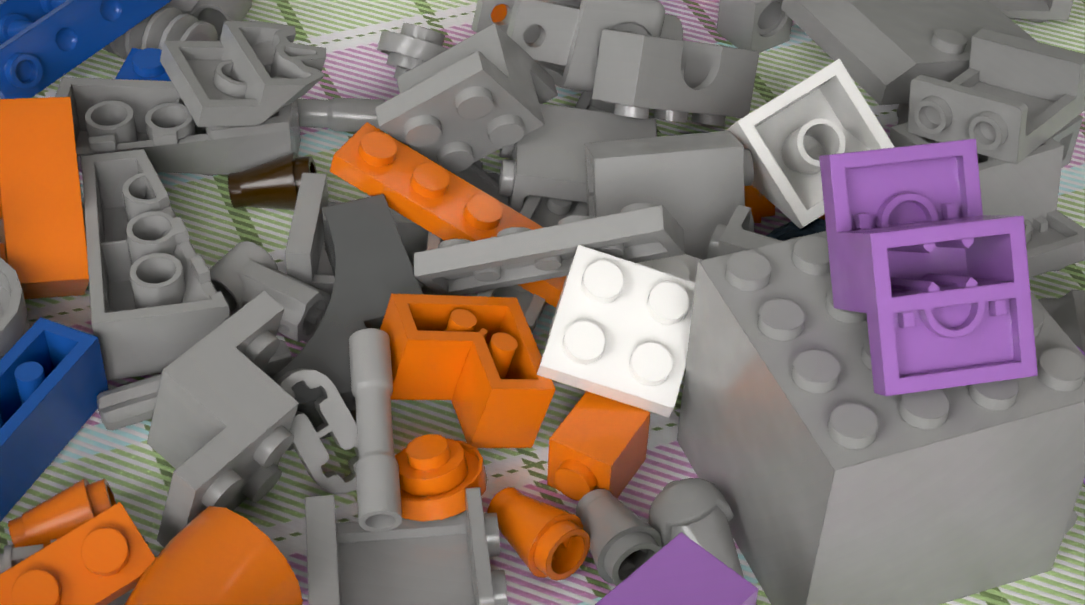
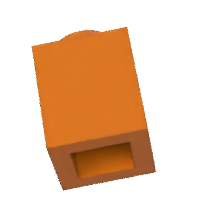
M586 391L549 438L547 485L561 491L565 496L576 501H580L584 495L596 489H606L618 499L646 460L651 413Z

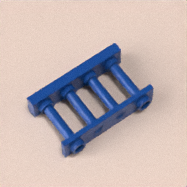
M0 0V98H32L172 0Z

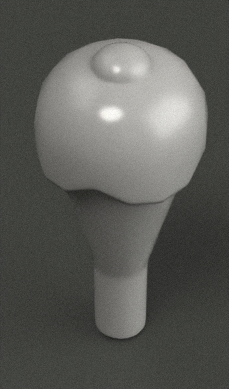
M687 478L668 483L651 504L648 520L649 525L661 535L662 548L682 532L744 578L729 526L734 513L722 492L715 484L701 478Z

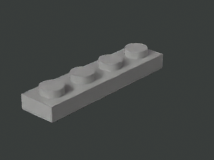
M634 203L623 207L620 213L596 218L586 215H573L562 218L558 225L534 230L525 227H511L499 231L497 237L477 241L466 239L445 240L438 244V248L414 253V277L437 295H464L567 276L578 245L634 263L685 254L684 230L663 205Z

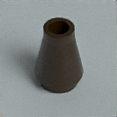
M296 152L245 171L230 173L228 176V189L233 207L235 209L255 207L294 210L302 173H317L312 156L299 157Z

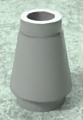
M606 489L590 491L578 502L576 516L581 519L583 530L589 535V548L598 573L604 581L616 586L619 585L662 549L659 532L614 497L610 491Z

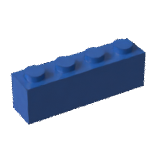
M40 317L0 360V522L98 409L97 395L109 390L98 337Z

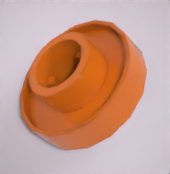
M426 434L410 441L406 448L395 455L399 465L402 518L424 522L449 518L466 510L465 488L480 487L481 496L486 491L487 475L483 457L476 447L464 441L452 440L438 434Z

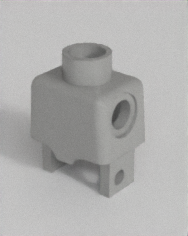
M478 0L471 28L474 32L478 33L496 23L553 77L554 83L557 86L592 93L602 29L683 40V28L680 19L677 16L665 14L663 5L657 0ZM499 4H505L507 8L506 17L500 22H493L491 18L493 8Z

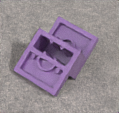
M976 139L819 156L833 304L836 309L867 313L874 393L892 396L1038 376L1024 216L983 215Z

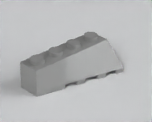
M62 77L55 97H71L78 169H82L81 156L144 149L156 173H193L207 176L229 175L230 173L245 171L293 152L299 153L301 138L298 100L287 105L257 126H231L225 130H215L196 125L172 81Z
M139 149L81 156L91 323L94 336L99 338L106 379L115 380L162 373L165 367L230 317L229 305L222 292H217L211 281L209 268L202 255H197L189 240L188 230L181 216L177 217L170 205L169 195L145 150Z

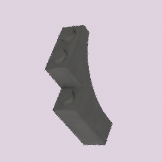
M384 194L322 207L325 251L335 278L331 299L322 321L308 343L292 361L271 377L277 383L278 379L286 372L297 368L313 369L326 375L336 386L355 422L356 404L351 392L349 337L361 329L381 328L391 293L423 294L418 280L414 277L413 267ZM301 381L297 382L291 387L294 391L295 400L299 402L297 411L304 413L315 428L324 423L314 403L319 397L323 396L321 388L309 389ZM328 433L327 435L323 436V437L320 438V439H324V438H328V437H332V436L330 435V433ZM292 444L287 451L294 450Z

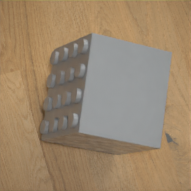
M826 231L698 261L677 441L698 478L715 484L731 507L734 517L729 522L733 539L771 605H940L1052 570L1064 535L1077 521V514L1073 509L1085 478V356L1032 292L1031 303L1038 376L883 396L874 393L867 313L834 308Z

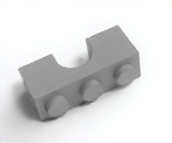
M602 29L592 99L615 103L613 113L615 115L648 119L649 109H654L653 118L687 123L688 113H692V122L724 126L726 116L743 118L750 112L759 51Z

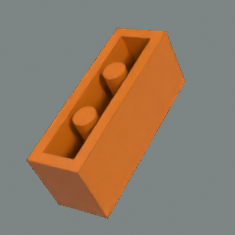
M71 97L0 99V257L16 270L25 299L80 296L85 294L89 283L87 246Z

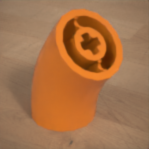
M209 506L201 511L169 541L143 573L124 605H302L303 599L299 582L287 559L265 533L247 518L228 508Z

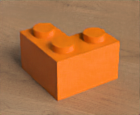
M391 293L380 328L390 337L393 376L391 400H451L468 444L476 448H532L556 388L551 379L537 375L542 356L517 297Z

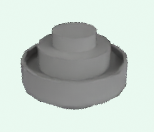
M403 23L400 34L382 31L377 50L389 55L386 64L396 68L394 74L396 79L448 48L443 47L444 34L414 24Z

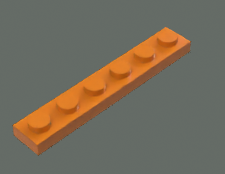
M368 122L333 156L330 167L331 173L369 196L384 194L389 208L444 241L449 239L477 241L497 237L499 231L511 227H525L532 230L544 228ZM566 276L519 284L518 286L533 295H538L545 299V302L557 308Z

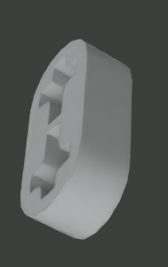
M297 368L286 372L278 379L277 384L294 399L295 395L291 387L300 381L309 389L320 387L323 394L314 403L324 423L314 428L304 413L296 411L290 433L294 435L292 446L305 469L320 487L332 493L346 494L356 490L355 467L358 461L357 424L336 386L326 375L313 369ZM330 433L334 442L344 450L355 449L356 456L348 461L351 473L347 477L342 478L334 471L323 474L321 466L327 463L329 454L320 438Z

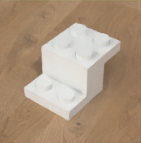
M578 245L550 326L537 375L669 418L674 409L686 367L698 261L702 259L683 254L634 263Z

